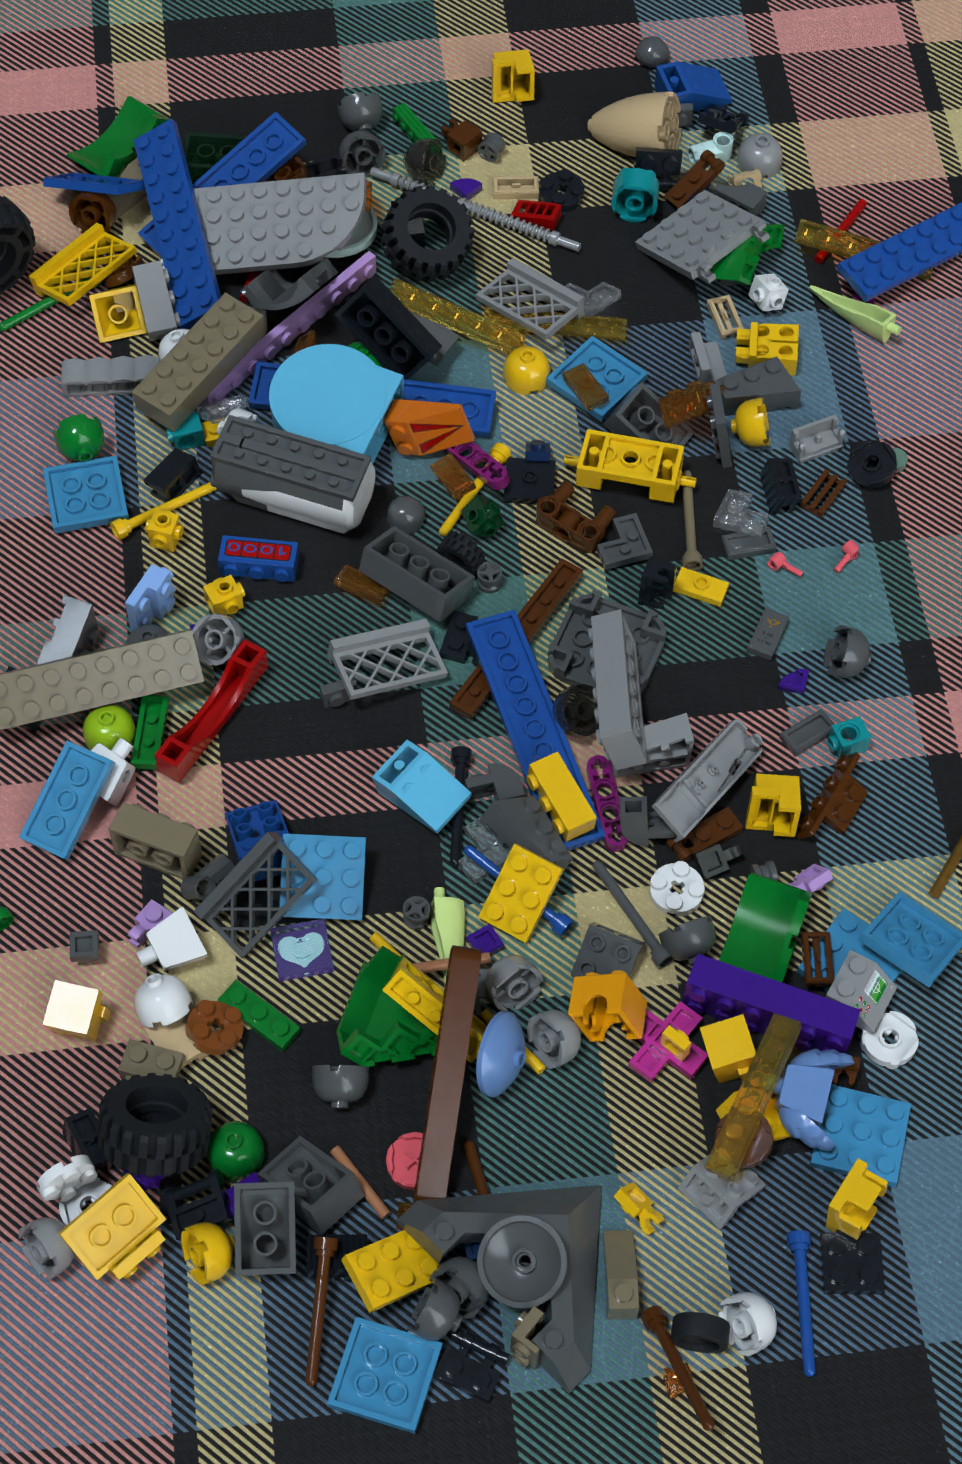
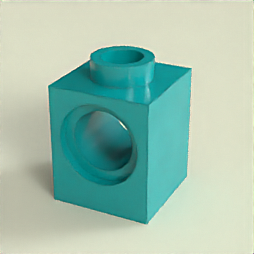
M197 411L192 412L174 432L168 428L166 429L169 443L174 442L177 449L187 450L205 445L203 428Z
M861 716L832 725L829 737H827V743L832 752L835 751L839 759L843 755L855 752L859 754L868 751L872 737Z

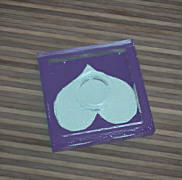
M325 919L279 926L270 930L279 982L334 972Z

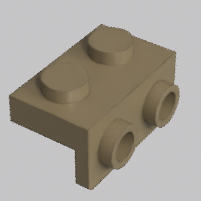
M129 1039L118 1072L121 1080H129L132 1076L138 1074L140 1076H147L148 1073H156V1075L160 1076L169 1074L173 1078H178L185 1056L182 1052Z
M533 1306L529 1313L523 1311L514 1323L516 1329L511 1334L510 1346L512 1358L520 1366L526 1368L528 1365L533 1370L538 1365L540 1349L531 1340L542 1330L544 1313L535 1306Z

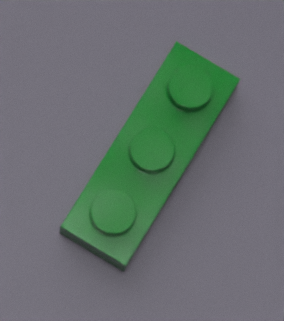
M142 696L131 758V765L135 769L157 770L154 755L163 745L169 708L168 696Z
M236 979L217 999L218 1002L237 1008L241 1012L242 1022L281 1052L301 1032L297 1024Z

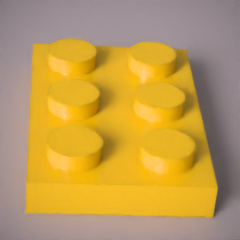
M515 843L478 918L528 943L564 868Z
M127 1173L58 1234L94 1279L98 1280L160 1226L166 1218L134 1178Z
M405 1230L346 1254L341 1259L369 1313L434 1285L431 1280L429 1281V1278L439 1267V1264Z

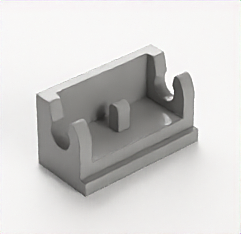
M836 414L792 429L789 447L799 464L843 449L845 432L844 429L838 431L839 419Z

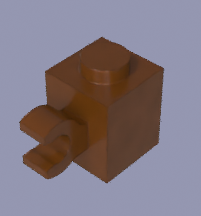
M450 119V128L444 125L441 126V133L444 137H447V151L464 162L478 151V146L482 142V131L467 120L458 125L456 120Z

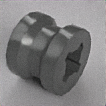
M490 132L478 146V153L484 160L494 162L499 157V153L505 149L506 143L499 134Z
M487 561L477 568L478 589L484 593H494L502 586V569L500 565L493 561Z
M772 860L766 861L764 865L756 863L750 865V873L778 881L777 869Z
M413 896L404 902L403 921L409 929L421 930L430 922V905L423 897Z

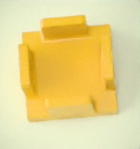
M857 1158L829 1204L825 1228L833 1233H837L839 1229L858 1240L861 1233L866 1231L877 1213V1207L873 1204L878 1195L884 1197L888 1181L870 1172L867 1169L868 1163Z

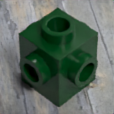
M476 495L461 510L467 523L468 531L475 536L489 538L504 524L500 515V508L494 501Z

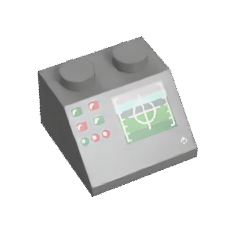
M850 950L825 998L860 1009L856 1026L873 1034L897 986L876 962Z

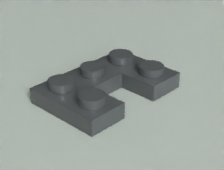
M720 383L710 385L711 395L706 397L708 410H714V415L709 417L716 459H721L722 467L728 468L732 467Z

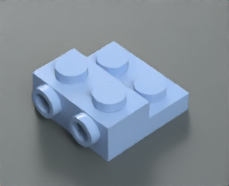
M151 564L126 600L125 605L131 631L142 625L151 624L153 616L162 619L166 612H170L174 607L176 588L171 582L174 575L169 569Z

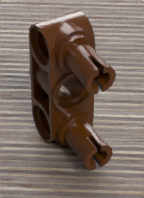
M563 481L552 495L541 497L538 500L536 522L540 527L552 533L561 541L567 542L584 553H593L597 550V544L604 537L605 528L615 518L616 512L610 506L605 505L593 520L587 518L576 509L564 504L574 493L575 489L571 483Z

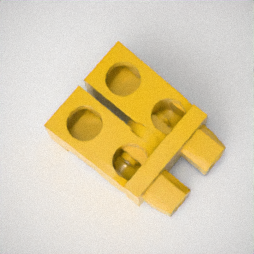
M751 322L750 329L737 328L736 345H749V347H736L735 363L748 364V367L778 357L788 373L795 376L798 360L799 324L764 323L758 325V322Z

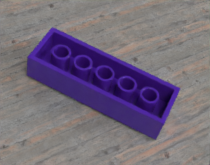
M698 953L686 983L682 1002L697 1014L704 1013L713 1016L717 1021L744 1014L749 1032L765 1034L776 1042L785 1041L802 1051L835 1049L840 1053L847 1052L861 1011L849 1005Z

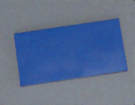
M75 172L43 178L44 187L113 195L146 190L144 181L139 179Z

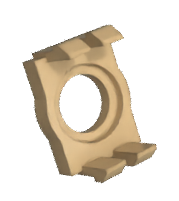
M759 169L744 171L733 176L731 174L728 175L729 186H741L744 179L752 178L753 184L762 188V174Z

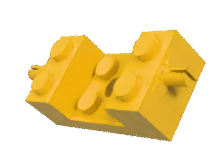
M587 429L580 457L567 454L564 457V465L577 467L576 486L601 490L603 479L650 487L649 499L674 503L676 491L680 488V485L695 488L697 480L696 477L682 475L684 446ZM627 457H633L637 461L634 463H628L624 459H626Z

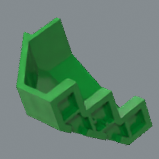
M384 946L378 950L369 962L363 961L336 1030L341 1055L365 1067L375 1066V1062L391 1060L392 1063L415 1059L416 1055L431 1053L434 1056L437 1035L382 990L391 979L398 963L403 957L406 958L404 954L398 956Z

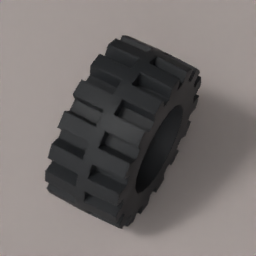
M457 531L449 532L436 550L437 553L472 575L475 574L477 568L485 560V554L482 553V548L477 546L478 543L473 542L472 538L466 537L464 533L460 532L459 534Z

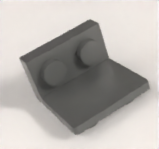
M596 922L591 923L573 966L571 977L585 976L589 972L600 975L611 974L615 970L624 971L630 977L636 959L642 953L646 942Z

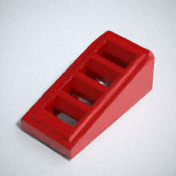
M518 200L511 215L514 216V219L519 217L520 221L526 220L527 224L532 222V226L537 224L539 228L543 226L545 230L549 228L550 231H554L561 217L562 205L550 202ZM521 208L525 209L524 213L519 212Z

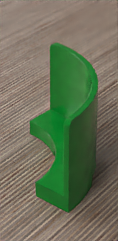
M128 96L115 120L97 140L80 150L68 152L67 156L97 175L120 177L127 165L137 158L133 140L170 119L136 98Z
M766 223V227L763 230L769 234L770 238L762 243L751 236L715 263L709 270L716 275V280H729L741 285L750 286L755 268L760 260L758 255L772 248L781 249L785 226Z
M750 873L747 877L719 961L783 983L796 942L791 939L792 936L798 938L812 892Z

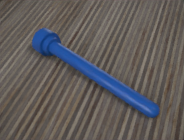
M466 846L464 848L465 855L497 879L501 869L473 846ZM547 905L542 914L550 922L549 925L552 927V931L559 937H562L574 922L566 913H556Z
M798 1230L788 1232L786 1236L787 1246L791 1248V1253H794L803 1371L807 1377H812L816 1373L806 1261V1252L809 1251L808 1247L811 1246L810 1232Z

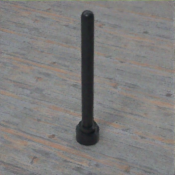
M456 746L451 749L450 760L455 767V778L465 786L466 768L472 762V750L465 746ZM464 805L452 817L450 865L452 867H458L461 861Z

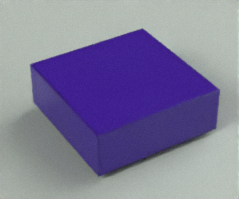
M491 924L466 936V941L471 948L481 949L482 953L489 952L490 957L504 949V943Z

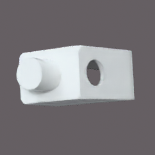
M122 738L117 741L112 750L101 743H98L91 750L116 763L100 795L116 807L135 772V767L125 760L133 746Z
M183 907L148 931L146 938L150 946L136 952L143 968L158 960L163 971L207 957V952Z

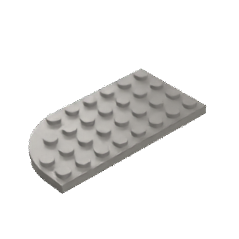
M365 173L194 188L215 275L304 267L324 260L325 256L336 249L339 251L351 239L350 235L355 230L357 224L360 225L366 206Z

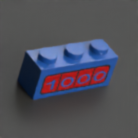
M222 536L218 556L220 575L295 582L299 562L298 542Z

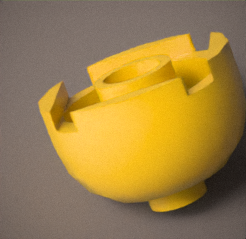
M521 346L514 349L506 357L503 365V378L506 381V386L515 393L530 395V391H542L547 386L546 378L551 374L549 360L546 355L538 348L532 346Z
M763 397L751 399L739 405L736 410L735 419H731L732 433L738 434L740 441L750 447L770 445V438L766 436V431L769 430L766 406L763 404Z
M204 1222L184 1228L185 1231L181 1233V1247L185 1261L191 1259L195 1270H189L194 1280L202 1286L223 1277L230 1269L233 1252H235V1242L232 1236L227 1235L222 1228L214 1223Z

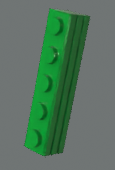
M405 102L393 108V121L398 123L401 130L422 151L424 157H427L432 162L443 156V146Z

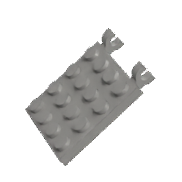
M704 190L668 218L662 220L656 227L646 232L635 241L638 250L686 277L694 280L699 276L707 283H711L716 279V275L709 269L751 236L762 243L768 240L770 236L763 230L766 227V223L761 218Z

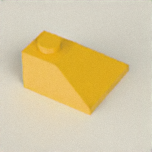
M135 284L89 295L100 343L147 333Z

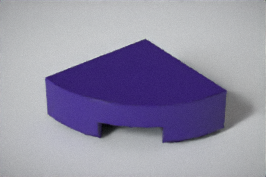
M463 178L451 182L450 189L461 198L468 200L482 190V183L474 179Z
M797 669L795 672L784 676L779 683L778 689L803 695L809 669Z

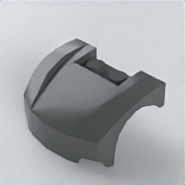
M325 258L300 277L298 281L292 283L277 270L267 269L248 285L244 286L240 292L255 309L283 310L295 306L308 298L334 277L338 271Z

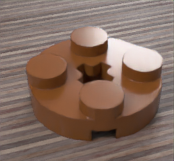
M201 1000L188 1016L185 1025L186 1035L188 1038L190 1036L191 1040L195 1042L193 1046L205 1054H225L227 1050L236 1048L242 1037L243 1022L241 1020V1012L237 1008L222 1002ZM216 1024L221 1029H218L217 1032H213L212 1027L208 1025Z

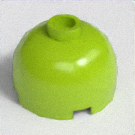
M108 704L96 707L84 720L83 736L85 744L90 751L98 743L112 750L120 738L131 745L135 740L136 728L134 720L126 709L118 705Z

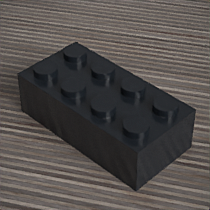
M376 275L334 314L386 369L404 375L406 380H409L442 347L436 338Z

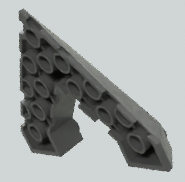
M601 1185L417 1200L397 1219L396 1222L438 1264L458 1244L481 1243L488 1230L497 1222L507 1217L528 1215L542 1219L550 1224L564 1242L568 1257V1267L562 1286L551 1299L545 1302V1327L531 1342L540 1349L538 1364L568 1393L590 1372Z

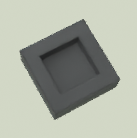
M98 930L70 932L71 962L84 964L99 960Z

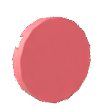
M412 1132L403 1134L388 1148L386 1156L388 1174L393 1182L403 1189L415 1190L423 1133Z

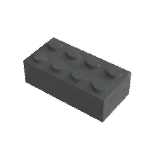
M395 526L364 547L359 567L360 572L439 622L469 600L475 576Z

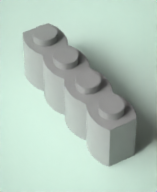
M144 355L137 358L120 356L113 359L96 357L88 360L78 358L62 361L61 373L63 395L80 397L87 394L93 396H104L111 393L118 395L132 394L135 387L160 362L159 357Z

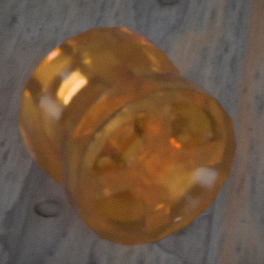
M684 1363L693 1380L688 1363ZM670 1367L663 1368V1379L667 1394L670 1399L677 1398L678 1394L684 1393V1390L674 1370Z

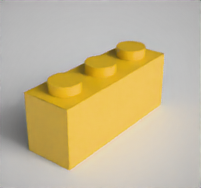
M558 751L529 764L528 775L526 776L527 783L531 790H536L540 797L539 802L545 813L549 812L552 817V824L559 835L562 834L567 842L593 830L597 817Z

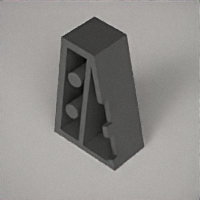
M778 357L713 381V384L720 383L725 416L736 415L737 408L745 401L762 397L767 412L783 407H789L790 410L798 409L801 390Z

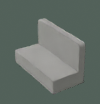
M700 332L691 333L689 352L699 385L712 384L714 380L727 376L717 342L703 343Z

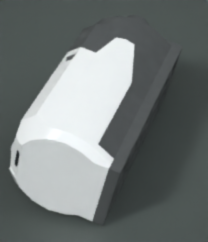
M233 415L228 416L210 455L212 462L210 484L216 487L218 491L231 494L237 502L343 534L361 523L374 490L375 469L371 462V456Z

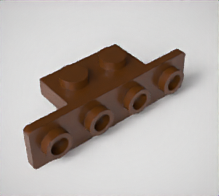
M857 752L843 755L836 761L834 772L824 781L823 790L812 801L811 810L798 825L800 828L795 836L799 840L813 836L822 821L828 824L837 834L846 831L868 793L866 789L850 776L861 757Z

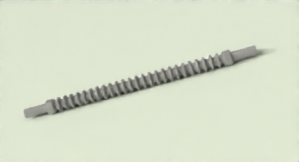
M372 167L370 171V176L387 181L395 188L400 186L401 190L404 188L406 190H413L417 186H422L423 189L427 187L424 182L420 184L418 180L415 182L412 178L408 180L407 176L402 177L401 174L396 172L392 174ZM459 195L457 196L459 198L458 203L460 205L464 203L467 207L466 214L471 212L472 216L477 214V218L482 216L483 220L489 219L490 223L495 221L496 225L501 223V227L505 225L507 229L512 227L513 231L518 230L520 234L522 232L526 236L530 234L531 238L536 236L537 240L542 238L543 242L548 241V244L552 246L560 245L579 252L581 248V243L565 238L557 231L550 232L549 228L544 230L543 226L538 228L537 224L532 226V222L527 224L526 220L520 221L519 217L514 219L513 215L508 217L507 213L502 215V211L497 213L496 209L490 210L489 206L484 208L483 204L478 206L477 202L473 204L472 200L467 202L466 198L461 199Z

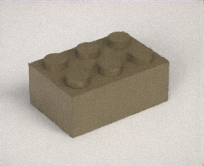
M123 802L108 828L116 855L182 880L193 874L202 857L198 829L187 822L179 823L171 820L170 817L163 813L155 814L149 812L139 804L131 805Z

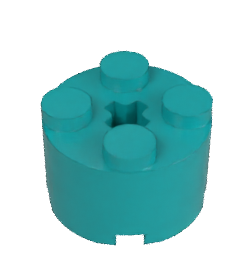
M623 168L620 170L614 180L611 206L614 212L616 211L620 214L621 219L628 222H642L646 220V217L655 214L659 197V182L655 172L641 168Z

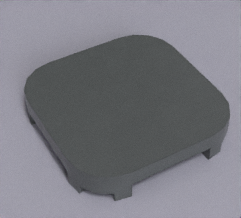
M592 590V594L581 595L578 598L574 596L569 602L568 611L552 644L550 643L547 659L549 671L561 682L593 693L596 683L593 681L591 668L595 667V664L590 656V648L593 647V644L588 634V628H592L591 617L621 609L636 641L640 692L642 694L664 648L667 629L658 617L659 613L652 609L645 613L602 598L601 591Z

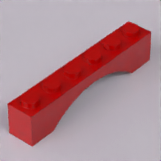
M246 639L243 640L230 657L219 682L202 708L184 727L171 734L154 755L158 772L178 783L182 781L267 670L266 650Z

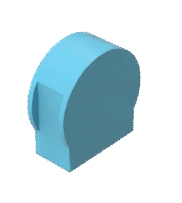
M338 344L314 345L294 353L277 369L269 389V402L274 428L371 456L372 464L389 433L384 420L394 399L405 400L404 375L377 366L360 351Z

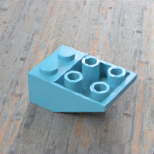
M406 740L372 776L380 795L435 833H438L472 796V793L435 759L409 740Z

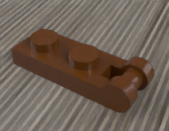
M705 150L696 164L664 197L676 209H679L698 193L702 192L722 172L725 162L720 158L716 159L714 153L710 150Z
M726 807L696 824L685 838L674 842L675 838H668L666 844L670 850H674L677 853L676 858L678 861L688 863L694 859L692 854L714 844H722L741 833L743 825L731 809ZM688 842L691 848H686L684 844Z

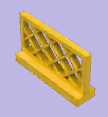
M95 223L30 274L29 279L36 295L40 297L48 295L71 306L135 255L137 249L136 246L106 233L103 225ZM125 250L122 254L115 255V252ZM110 253V256L99 258V255ZM108 264L106 267L98 268V265ZM93 266L91 270L82 271V268ZM92 277L88 281L81 282L83 278ZM76 280V283L65 285L67 281ZM74 291L68 297L64 295V292Z
M403 957L398 963L391 979L382 990L438 1036L444 989ZM474 1014L467 1052V1060L471 1064L478 1056L480 1042L487 1027Z

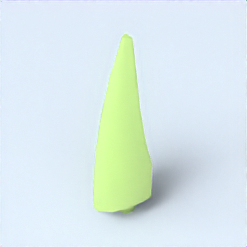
M813 285L809 287L821 301L838 315L883 343L888 341L891 333L899 335L902 330L901 326L895 324L896 314L878 305L847 298Z
M443 887L434 888V898L430 905L431 932L440 959L449 958L452 945L464 947V901L459 898L445 897V889ZM442 970L445 986L447 970Z

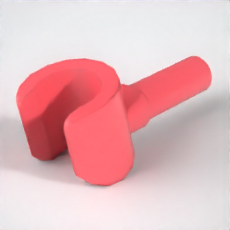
M849 540L842 547V551L846 555L843 556L834 568L836 573H839L850 559L854 560L858 557L859 546L853 540Z
M777 552L769 558L767 566L773 571H777L782 567L799 577L803 574V571L786 562V557L781 552Z

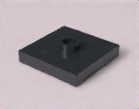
M508 457L506 469L510 481L504 488V502L537 504L541 497L552 495L554 493L556 460L526 461L525 458Z

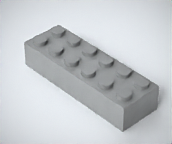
M621 609L592 616V628H588V634L593 644V647L590 648V656L595 664V667L591 668V674L594 683H596V688H593V696L596 704H598V708L594 709L597 724H599V729H596L598 744L604 745L606 760L612 762L615 770L646 764L647 757L636 641Z

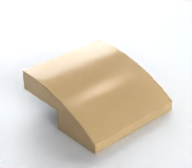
M193 999V1005H188L190 1011L181 1019L162 1026L161 1022L152 1023V1028L143 1026L155 1046L184 1053L185 1058L181 1069L196 1058L201 1061L208 1056V1054L199 1051L193 1046L195 1042L191 1040L190 1036L188 1038L185 1032L188 1016L191 1010L198 1004L196 999ZM209 1024L208 1026L212 1027V1031L216 1032L213 1025Z

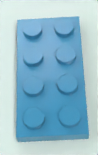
M67 740L19 838L68 861L116 763Z

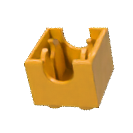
M615 970L611 974L601 975L589 972L585 976L574 977L568 1015L590 1042L604 1041L607 1029L615 1023H623L621 1030H627L626 1040L642 1038L647 1000L626 972Z

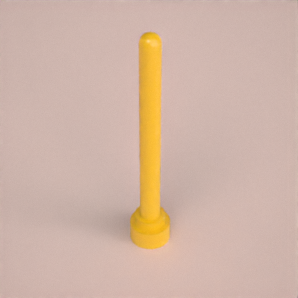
M495 443L489 452L490 456L501 464L506 463L508 457L511 456L510 449L502 443ZM476 478L440 527L439 534L441 536L448 535L461 517V510L477 495L485 484L480 479Z
M209 482L131 519L118 518L110 522L111 530L119 541L128 537V533L132 532L133 528L146 523L148 518H152L155 509L172 511L217 490V488L211 486Z

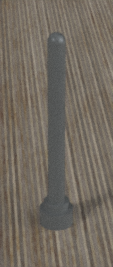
M595 861L593 869L651 949V960L658 969H662L671 964L674 959L671 958L665 947L659 943L601 861Z

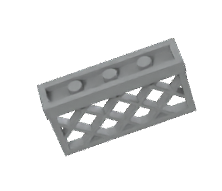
M515 258L507 262L506 271L476 294V300L546 340L571 319L576 318L579 320L585 315L583 296ZM508 279L510 282L514 283V285L502 286V283H504ZM519 291H528L531 294L519 295ZM516 292V296L502 297V293ZM499 293L500 297L489 298L487 295ZM544 300L549 303L547 305H536V301ZM534 301V306L520 307V302ZM517 303V307L506 308L503 304ZM562 310L566 313L565 315H554V311ZM551 311L552 316L537 317V312ZM535 313V317L524 318L520 314ZM552 323L546 330L538 326V324Z
M427 618L330 640L327 657L330 664L334 663L350 700L447 677V669L429 633L430 625ZM425 642L428 650L424 653L413 648L414 644ZM398 648L405 651V654L401 659L390 654V650ZM375 654L382 658L378 664L366 660V655ZM409 654L422 659L419 666L405 661ZM350 659L356 662L357 665L352 670L343 666L341 661ZM385 659L398 665L395 672L382 667ZM427 661L436 665L438 671L430 672L422 667ZM361 665L374 670L371 677L357 672ZM402 667L415 672L414 676L408 678L398 673ZM379 672L391 679L387 683H381L374 680ZM353 678L366 683L365 688L354 690L351 684Z

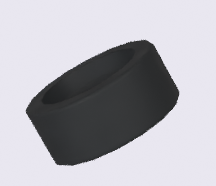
M682 1312L673 1317L670 1338L674 1345L685 1350L700 1353H720L728 1348L730 1324L725 1319L715 1315L700 1312Z

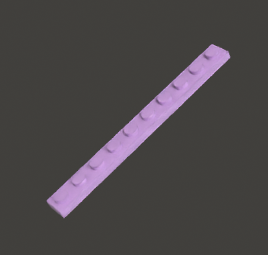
M368 251L262 337L203 400V403L211 408L215 403L222 401L226 394L232 389L239 387L243 380L255 373L257 361L267 362L273 359L282 348L290 345L299 334L306 332L310 325L323 318L327 311L340 304L349 293L356 291L360 284L375 274L376 255Z

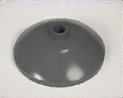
M528 1215L511 1216L497 1222L483 1237L477 1255L478 1273L485 1289L497 1301L513 1308H531L551 1299L562 1286L568 1267L566 1247L558 1232L544 1220ZM524 1255L529 1256L531 1259L528 1267H524L521 1264V1258Z

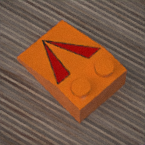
M394 399L384 420L398 453L403 455L422 456L472 442L475 438L461 404Z

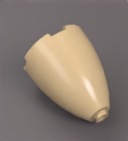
M652 92L616 101L593 114L592 118L588 120V132L603 145L631 157H635L636 147L678 150L682 129L679 128V117L677 114L681 111L678 96L675 92Z

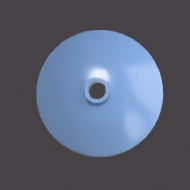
M508 1011L498 1012L491 1019L482 1036L476 1064L477 1083L482 1094L489 1097H497L505 1092L517 1078L526 1060L522 1026L516 1015Z

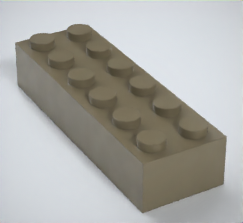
M225 292L135 387L132 395L136 409L174 432L266 334L263 315Z

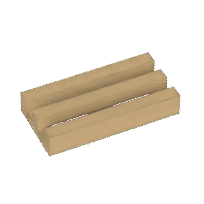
M494 176L493 199H539L538 176Z
M730 295L707 299L706 305L721 340H725L726 336L734 338L735 334H737V328L744 329ZM722 302H725L727 309L730 313V316L733 320V323L735 325V328H732V325L729 321L727 312L725 311ZM715 304H716V306H717V308H718V310H719V313H720V315H721V318H720V316H719V314H718V311H717V309H716V307H715Z

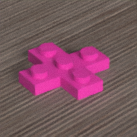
M681 1001L664 1021L646 1009L643 1035L641 1039H637L644 1045L629 1061L628 1066L650 1083L667 1063L689 1079H692L707 1061L708 1054L691 1042L689 1055L683 1061H680L660 1045L662 1032L669 1025L675 1030L683 1031L690 1037L702 1023L703 1017Z

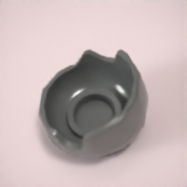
M656 36L645 37L641 40L635 52V58H638L640 65L651 69L665 64L670 55L667 44L660 37Z
M412 496L396 497L388 507L387 524L390 528L395 526L406 534L417 532L422 528L425 508L420 500Z

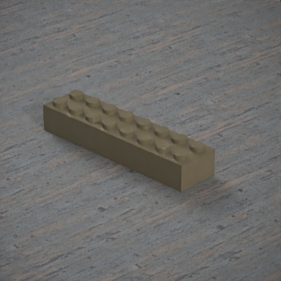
M192 630L178 631L0 673V730L204 682Z

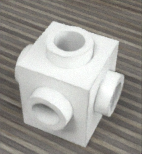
M774 273L755 275L748 296L762 311L779 310L783 307L789 289Z

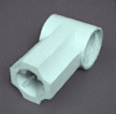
M722 131L716 133L712 140L689 146L687 154L691 165L696 164L705 150H710L714 153L716 159L720 158L723 162L729 161L732 153L733 136Z

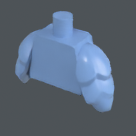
M811 1049L797 1055L790 1064H787L783 1069L781 1077L766 1073L764 1076L762 1090L777 1094L774 1108L779 1110V1119L784 1129L793 1138L800 1139L810 1148H818L830 1152L835 1147L834 1142L818 1126L823 1121L835 1071L833 1069L855 1064L851 1055L840 1053L835 1049L823 1051Z

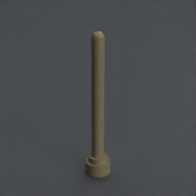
M689 470L682 472L683 476L692 477ZM683 486L687 551L682 557V566L697 572L702 569L703 561L702 555L699 554L696 547L693 487Z

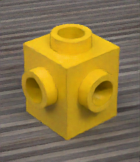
M155 509L152 518H148L145 525V533H148L150 547L171 552L175 551L184 530L180 523V517L171 511Z
M232 575L217 578L212 583L203 586L205 601L212 614H234L239 609L244 608L242 597L245 596V591L240 582H235Z

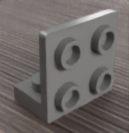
M717 1149L691 1168L678 1189L719 1229H722L727 1225L739 1206L763 1190L766 1184L751 1169L730 1165L721 1157Z

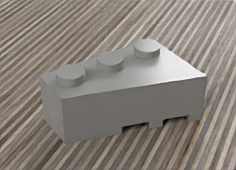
M161 261L132 266L134 284L137 287L149 341L163 339L169 332L177 330V327L181 324L178 312L173 313L172 305L175 304L173 291H168L166 283L170 282L167 268L162 269Z
M687 713L644 726L646 764L615 770L612 762L609 761L614 778L688 767L690 765L694 738Z

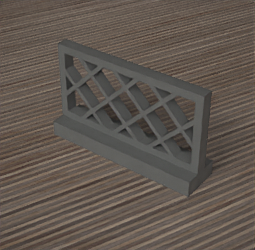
M267 832L194 910L198 917L205 919L241 958H245L318 880L283 843L284 839L277 832ZM279 849L286 856V868H273V856ZM259 871H267V888H255V875ZM273 871H286V888H273ZM292 871H300L308 879L300 888H292ZM240 891H249V907H237L236 895ZM255 891H267V907H255ZM273 891H286V903L282 907H273ZM223 910H231V927H222L215 919ZM237 911H249V927H237ZM255 911H268V922L264 927H255ZM237 930H249V943L244 948L237 943Z

